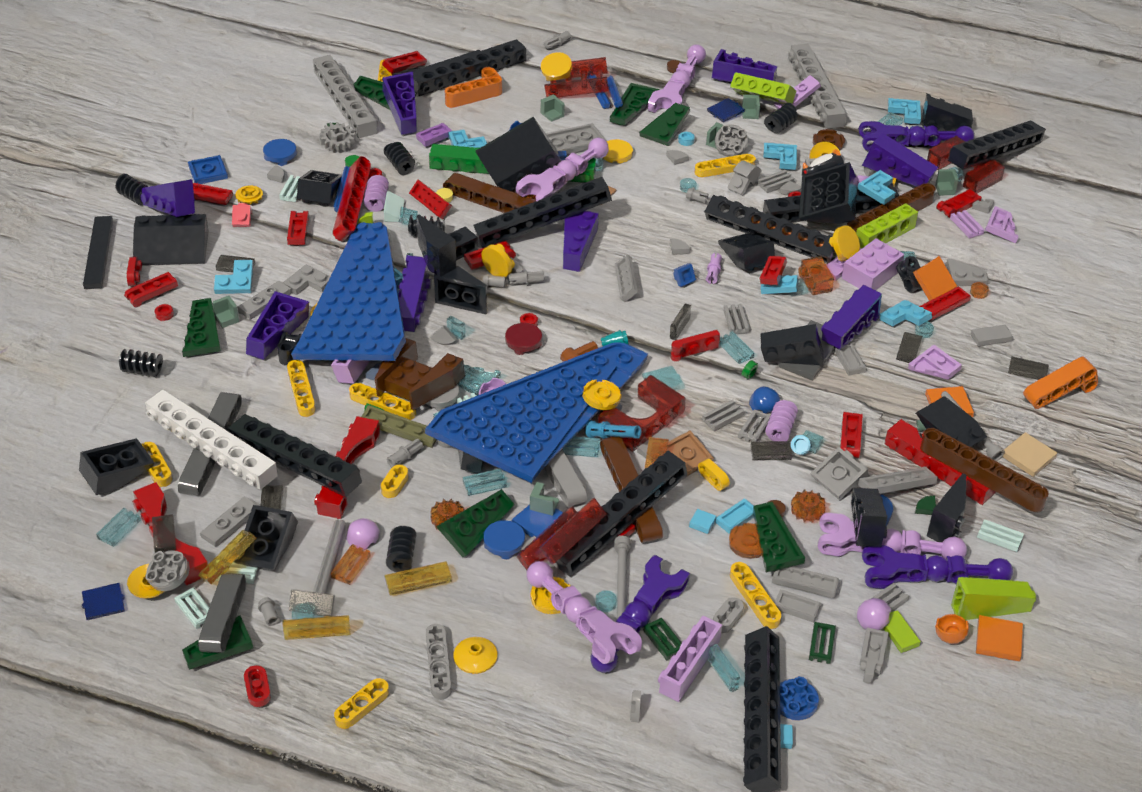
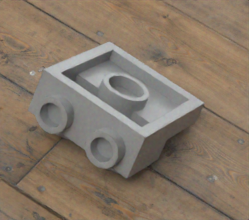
M840 447L833 451L810 473L812 478L839 500L851 489L859 487L860 478L869 477L867 466L862 462L858 463L848 450L843 451Z

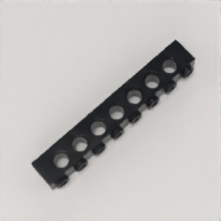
M516 39L414 72V91L418 96H422L482 76L481 71L483 68L491 67L497 71L526 61V47Z
M1030 120L954 145L950 149L948 161L964 170L1040 144L1046 129Z
M599 177L479 222L473 226L481 247L485 248L610 202L612 198L607 183L603 177Z
M892 183L887 186L889 189L896 192L895 198L899 196L897 190L895 189ZM857 187L856 214L866 213L882 205V203L858 190ZM801 195L764 200L763 213H771L779 219L785 218L790 223L801 222L799 219Z
M713 195L704 211L707 220L745 234L749 233L773 241L775 245L826 264L834 260L836 256L834 247L829 243L830 237H833L832 235H823L818 230H810L801 224L790 223L785 218L779 219L771 213H763L754 207H746L742 203L730 201L724 196ZM817 244H823L821 247H816Z
M244 414L228 428L231 434L277 464L344 497H347L362 483L360 470L356 465L349 464L340 457L330 455L325 450H320L310 443L307 444L297 437L288 435L283 430H278L268 423L265 424L256 417Z
M670 451L659 456L653 464L645 468L640 475L630 481L626 487L619 493H616L612 499L605 505H602L591 517L585 519L578 528L570 532L559 544H556L550 551L552 561L558 565L561 571L571 577L688 475L686 463Z
M768 626L746 634L744 645L745 718L743 721L745 732L743 738L744 786L751 792H772L781 788L779 636Z

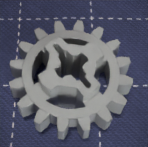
M336 122V125L330 123L329 127L325 125L324 129H321L320 141L321 145H325V149L330 147V151L336 149L339 152V149L345 151L346 147L351 148V145L355 144L354 129H351L350 125L345 126V123L340 125Z

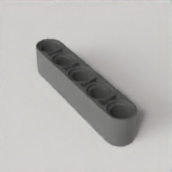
M244 574L221 575L199 636L200 652L225 651L246 588Z

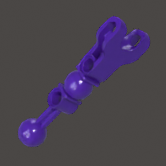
M865 121L858 128L861 137H863V148L868 151L872 144H867V142L875 141L881 133H884L903 146H909V144L920 146L924 143V146L929 145L933 147L938 145L940 141H956L957 144L975 138V133L969 126H961L956 131H938L935 126H924V128L912 126L908 128V126L884 125L877 121ZM865 128H870V129H871V131H863V130H864Z
M882 545V547L866 546L862 550L863 562L866 565L875 566L869 568L864 576L866 585L871 588L885 589L896 582H919L922 580L926 582V578L934 582L943 581L946 578V582L957 583L959 577L988 576L989 579L1010 580L1013 576L1011 563L1003 558L993 559L988 565L966 564L965 558L959 555L947 556L946 559L935 555L927 559L926 555L898 553L886 545Z
M653 555L646 563L643 575L644 584L634 597V601L626 606L622 615L616 620L617 623L631 626L638 634L641 628L648 624L651 616L666 599L679 597L689 582L690 573L684 569L673 575L662 572L661 561L663 558L657 555ZM616 649L614 661L607 664L601 663L591 653L590 661L592 667L598 672H611L618 663L617 652L619 649Z

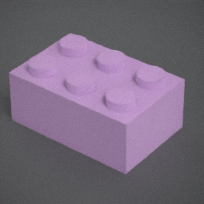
M874 239L844 262L842 279L857 288L864 284L877 290L898 273L896 267L898 263L903 261L904 253L878 239Z

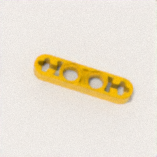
M742 154L698 162L695 164L694 173L698 177L734 172V168L740 161H746L755 165L756 157L752 154Z
M292 360L287 364V370L299 415L309 417L315 413V402L305 366L301 360ZM297 380H303V381H304V382H302V383H295V381H297ZM307 393L306 396H299L298 394Z
M355 383L349 387L350 399L362 405L368 403L409 420H413L416 416V409L411 410L410 402L385 392L378 397L375 388L361 383ZM371 397H378V398H379L378 400H374V401H373V400H370ZM389 403L395 404L393 407H387L386 405Z
M743 562L733 563L730 569V578L764 627L768 626L770 629L777 628L780 625L781 612L747 564ZM753 585L755 589L747 590L744 586ZM763 600L766 604L762 606L757 605L755 601Z

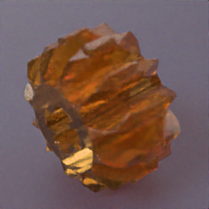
M805 489L802 493L797 492L791 500V511L796 516V520L803 519L804 523L806 520L813 523L815 520L820 521V517L825 513V498L821 497L820 493H814L813 489L810 492H807Z
M443 498L442 502H436L435 506L431 507V522L435 525L436 530H438L437 525L465 509L459 501L454 502L452 498L446 501Z

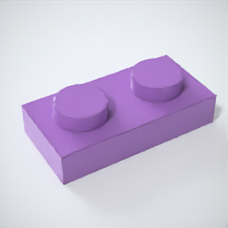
M441 123L416 133V139L426 147L448 138V132L452 130L446 124Z

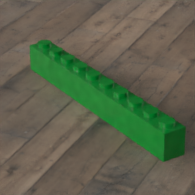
M432 144L429 153L430 169L489 174L475 152L479 148ZM596 158L590 159L586 170L581 174L579 173L570 182L586 183L594 180Z

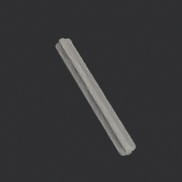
M337 519L334 521L311 597L314 604L320 605L324 601L345 530V522L343 520Z

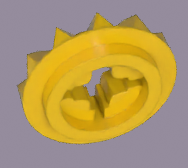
M248 185L239 188L235 196L238 203L251 205L252 203H258V200H262L263 191L257 186Z

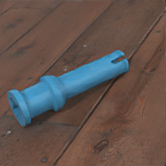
M589 421L585 428L588 438L601 437L604 439L610 436L639 438L641 436L640 426L611 425L606 421L602 423Z

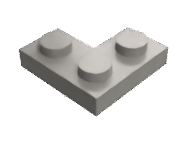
M306 264L286 279L283 284L291 288V293L295 295L299 294L307 286L323 292L331 276Z

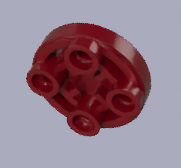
M517 323L506 330L505 342L509 348L514 350L515 354L523 355L525 352L541 347L542 332L533 324Z

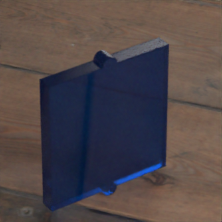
M727 98L707 108V111L714 118L725 122L744 113L745 109Z
M120 583L82 591V608L85 609L86 620L125 612L123 603L125 597L121 592Z

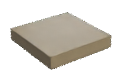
M1025 432L1004 449L1003 458L1034 477L1056 458L1057 452Z

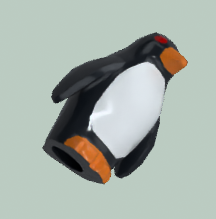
M834 149L832 153L813 160L810 166L803 163L802 176L844 164L840 152Z

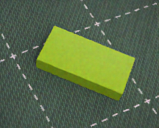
M899 611L891 612L889 614V623L883 629L885 632H888V636L900 653L919 647L921 641Z

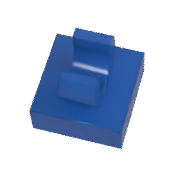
M691 263L674 269L673 275L674 279L677 280L678 286H684L696 280Z

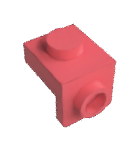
M246 203L233 205V227H250L252 214L250 205Z

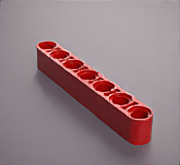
M360 156L349 168L336 216L333 236L341 242L345 241L355 230L371 169L370 161L364 156Z

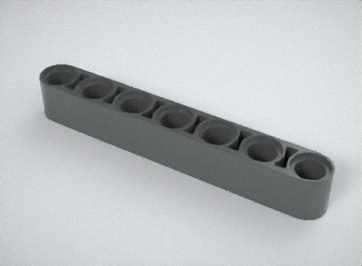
M220 392L208 419L229 432L228 428L234 423L241 407V395ZM194 448L180 476L178 492L200 496L216 461L206 457L203 452Z

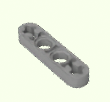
M431 624L426 629L431 693L434 698L443 700L451 694L446 632L442 625ZM433 633H438V641H434ZM435 649L443 651L441 655H433L431 652ZM436 667H443L445 669L443 673H435L433 670ZM438 681H443L444 690H439Z

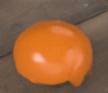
M947 614L937 618L935 630L942 641L949 644H957L962 642L968 635L969 624L961 616Z

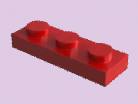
M418 51L384 59L382 65L393 74L426 65L427 59Z

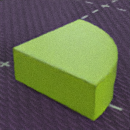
M373 212L365 213L364 216L357 220V224L363 222L374 223Z

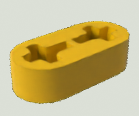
M706 459L698 464L700 474L716 490L721 491L730 485L727 474L711 459Z
M395 465L381 482V493L384 497L394 498L400 493L408 481V469L406 466Z

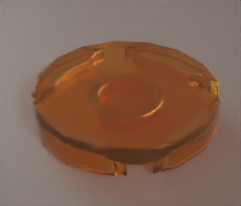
M743 523V526L738 527L737 525L731 530L729 546L736 555L748 559L762 556L755 524Z

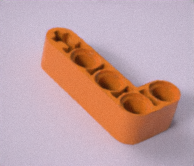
M483 68L481 79L447 87L445 89V105L449 108H454L499 96L502 94V78L494 68Z
M1079 357L1026 387L1023 395L1035 409H1039L1077 387H1080L1085 393L1093 391L1098 385V372L1086 357Z

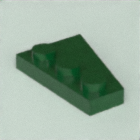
M674 103L639 132L640 137L669 146L690 113V107Z
M239 615L235 618L224 652H200L199 640L182 649L188 669L191 670L253 649V643L242 617Z

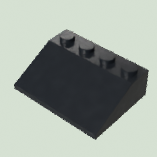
M534 117L529 118L475 151L497 187L508 191L516 189L517 183L525 176L539 175L561 162L558 150Z
M850 162L802 176L800 221L841 224L856 219L857 176Z
M191 214L177 217L173 215L136 216L133 233V257H138V260L142 261V266L205 264L209 233L206 214Z

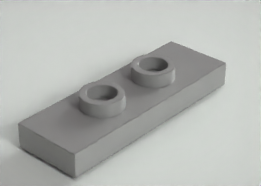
M628 254L615 263L620 298L624 302L638 293L632 257Z
M277 281L237 306L238 311L247 318L252 319L263 312L275 291L289 295L291 294V288Z
M244 496L200 532L201 538L215 547L218 546L248 521L253 505L257 504Z
M797 567L775 570L772 578V583L830 598L835 597L839 581L837 577Z

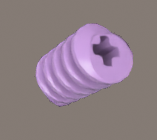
M372 176L367 182L364 205L370 211L377 212L384 208L389 181L384 176Z
M781 400L774 405L765 431L768 438L772 441L784 443L789 439L796 414L798 413V408L793 402Z

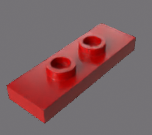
M420 180L416 181L409 192L411 196L441 219H444L452 206Z
M193 183L194 199L227 205L233 196L232 190Z
M958 286L919 307L932 312V319L930 320H933L970 301L971 295Z

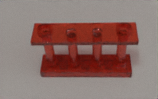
M606 57L571 61L572 70L566 82L556 83V80H552L550 84H544L546 97L553 94L560 98L609 91L607 76L603 77V74L608 73ZM596 75L597 78L587 79V76ZM581 77V80L572 81V78Z
M592 498L578 512L573 506L569 507L516 557L526 571L535 561H544L546 558L551 564H554L606 515V512L595 498Z

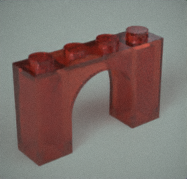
M954 136L929 149L927 161L937 166V170L953 164L948 161L950 149L954 145L965 141L958 136ZM995 160L973 166L975 169L965 174L963 187L979 193L1002 181L1005 167Z
M652 375L638 384V398L656 411L652 416L641 419L632 418L616 407L605 410L599 415V423L606 421L611 425L640 426L641 436L639 438L621 437L625 447L632 452L685 411V397Z

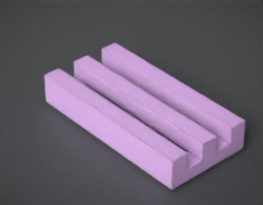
M963 210L962 213L957 212L956 215L954 213L951 214L950 219L968 238L984 234L983 227L966 210Z

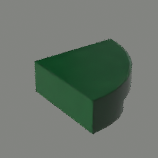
M935 495L920 499L916 505L915 514L932 515L933 509L936 506Z

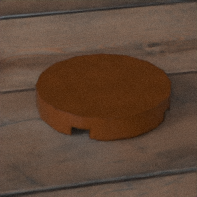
M823 129L813 135L812 144L830 142L840 151L844 148L845 138L841 133L840 135L837 134L835 130Z

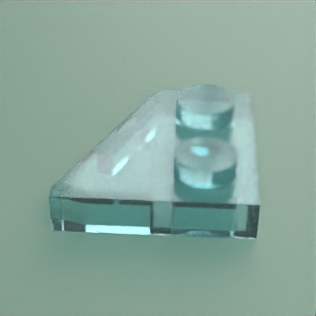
M464 365L465 377L458 383V386L478 396L481 385L484 382H489L492 378H501V372L495 370L494 373L484 372V368Z

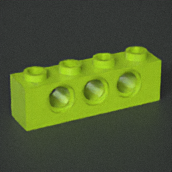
M736 72L730 88L736 93L759 95L760 99L781 104H793L797 93L791 85Z
M904 204L857 228L856 234L859 238L860 248H864L874 239H878L886 244L914 229L918 211L908 204Z

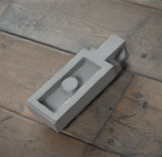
M868 627L866 629L859 664L860 669L865 670L863 679L865 683L872 684L874 673L880 674L888 632Z

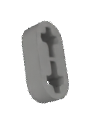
M728 598L715 613L713 620L718 623L723 622L721 633L729 632L742 616L744 605L740 599Z

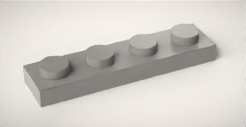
M927 467L860 478L858 486L860 488L878 489L880 494L891 493L898 490L936 484L937 476Z

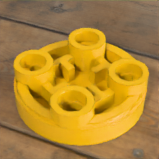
M555 52L544 57L541 62V71L547 81L570 77L572 62L568 55Z
M850 226L838 227L834 231L833 237L829 239L830 245L834 247L838 260L841 262L847 261L860 251L859 238Z
M489 245L483 249V264L493 276L507 277L512 272L515 263L509 258L503 245Z

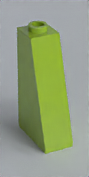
M959 577L951 606L954 614L963 617L965 620L978 619L979 615L995 617L1031 612L1033 604L1036 602V594L1034 590H1031L1029 583L1025 581Z

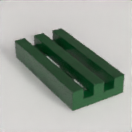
M659 618L643 627L644 633L666 661L670 660L671 656L676 655L682 643L663 618ZM657 625L660 626V628L664 631V633L668 636V638L671 640V642L675 645L676 648H674L670 644V642L667 640V637L664 635V633H662L659 630Z
M814 622L809 653L810 661H813L814 658L822 663V660H825L826 664L831 663L836 625ZM818 628H822L819 653H815ZM826 629L831 630L827 655L823 654Z

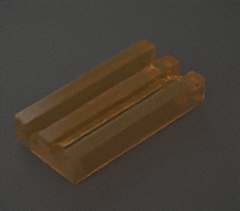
M352 544L332 570L331 578L350 585L371 556L370 551H363L361 547L357 549L356 545ZM359 556H362V557L359 559V561L356 563V565L354 566V563H355V561L358 559V557H359ZM349 570H351V572H350V573L348 574V576L345 578V575L347 574V572H348Z

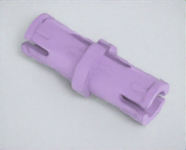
M715 253L711 255L710 263L707 266L708 274L706 281L711 284L712 279L713 284L717 282L718 274L721 271L720 263L722 256L717 253L716 258Z

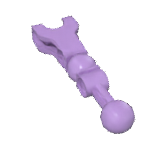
M692 45L687 51V62L685 64L679 63L676 72L672 75L664 89L652 93L648 101V111L655 113L662 108L668 109L674 103L682 104V96L685 89L694 78L695 65L703 62L706 57V51L701 45Z
M599 137L592 139L588 145V150L581 155L571 153L565 160L558 163L557 166L555 165L539 175L532 174L522 178L516 185V193L522 197L529 194L536 195V201L551 196L565 185L567 181L572 180L579 173H583L590 159L605 157L609 151L608 143Z
M825 513L820 517V528L823 532L828 533L823 534L818 540V549L821 553L842 556L849 551L862 552L864 547H866L856 546L853 521L847 516L837 513ZM893 528L887 529V538L883 539L882 545H886L900 553L920 555L921 551L941 554L945 559L947 556L959 555L965 557L967 554L965 542L958 537H949L943 542L921 540L920 533L914 530H902L901 534Z
M535 561L529 566L526 573L530 585L536 588L545 587L552 593L551 602L554 608L560 610L562 614L567 616L569 621L576 624L575 626L579 628L580 632L593 644L592 655L601 663L607 664L614 661L616 649L623 650L628 654H634L641 650V637L631 626L612 621L602 611L592 606L588 599L582 597V594L578 592L576 587L569 586L563 588L553 579V570L549 564L543 561Z

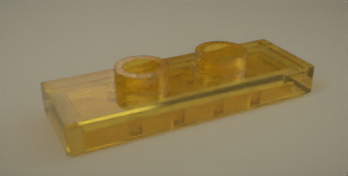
M242 530L198 576L203 581L212 584L220 575L229 570L230 565L236 559L244 555L245 550L254 542L256 537L252 533Z
M447 561L387 574L385 575V582L391 596L452 582V576Z
M349 615L283 620L285 640L351 635Z

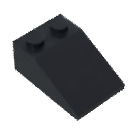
M316 170L308 171L298 178L297 199H302V202L305 203L316 201L320 205L330 204L336 197L342 174Z
M420 214L417 215L418 245L427 268L438 277H442L456 268L455 239Z
M749 233L718 240V244L736 267L742 268L744 271H752L754 267L758 266L764 267L768 257L775 256L773 241Z
M456 266L454 270L442 277L434 274L435 303L487 314V285L459 266Z
M946 396L915 413L926 429L935 428L971 448L988 437L973 417Z
M135 438L80 452L79 471L95 495H100L117 490L152 468L155 462L139 440Z
M962 473L933 509L927 537L936 542H943L949 537L955 536L960 538L962 531H960V528L965 522L963 515L966 505L967 475Z
M253 505L234 563L274 571L293 539L298 524L294 514L290 511Z

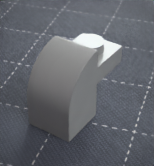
M740 161L733 170L735 174L727 188L743 196L749 184L755 185L762 170L751 163Z

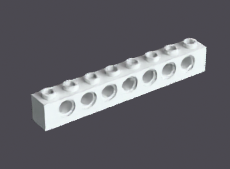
M161 390L145 402L146 414L150 420L156 421L165 430H170L179 439L185 440L191 447L203 452L206 457L214 459L221 467H226L235 476L244 479L250 486H255L261 490L278 476L276 462L168 392Z

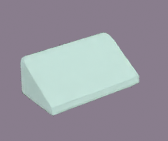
M389 191L386 194L384 221L402 222L405 199Z

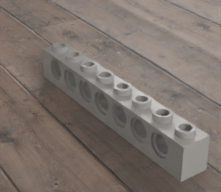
M791 45L788 59L792 62L793 69L797 72V77L802 82L811 75L820 82L821 87L809 95L811 104L814 105L816 113L820 116V121L823 122L825 128L844 127L846 112L810 45Z
M331 55L314 58V73L351 128L354 129L357 137L363 138L377 134L376 127H378V121L376 117H373L371 110L366 107L365 101L361 100L360 94L355 91L353 84H350L348 77L344 75L342 68H339L337 61Z

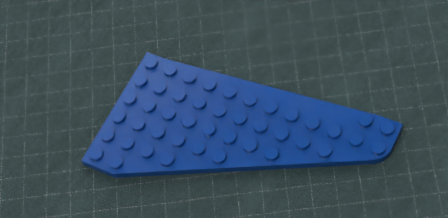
M363 222L355 227L299 342L291 353L293 360L395 361L406 339L387 227L381 222Z
M610 343L442 409L426 427L425 434L532 483L541 470L600 411V409L593 408L584 401L582 397L584 386L592 380H597V382L607 380L621 389L647 360L648 353L625 343Z

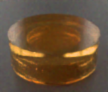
M976 282L971 285L970 294L978 299L987 297L989 287L986 284Z

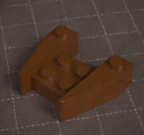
M405 338L406 342L396 360L382 361L374 378L376 394L380 397L386 391L410 400L411 410H415L454 388L465 377L464 360L447 353L433 368L416 362L418 360L416 341Z

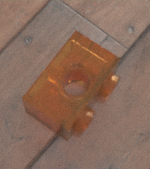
M819 256L802 259L798 273L800 278L804 280L805 287L809 289L810 293L818 295L832 292L834 277L823 258Z

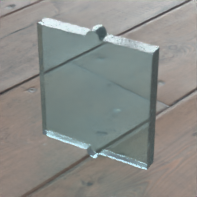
M673 366L642 374L646 387L651 390L654 397L685 389L680 375L677 374Z

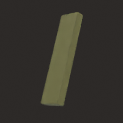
M370 405L367 406L361 416L379 420L380 430L411 441L419 439L423 445L430 448L434 446L437 440L425 434L426 425Z

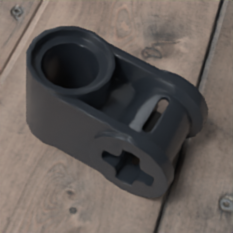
M914 256L906 257L896 267L905 289L910 293L921 289L919 282L913 274L914 271L920 268L919 262Z
M283 332L281 340L277 345L279 362L282 365H287L293 360L291 353L302 334L292 335L288 334V332Z

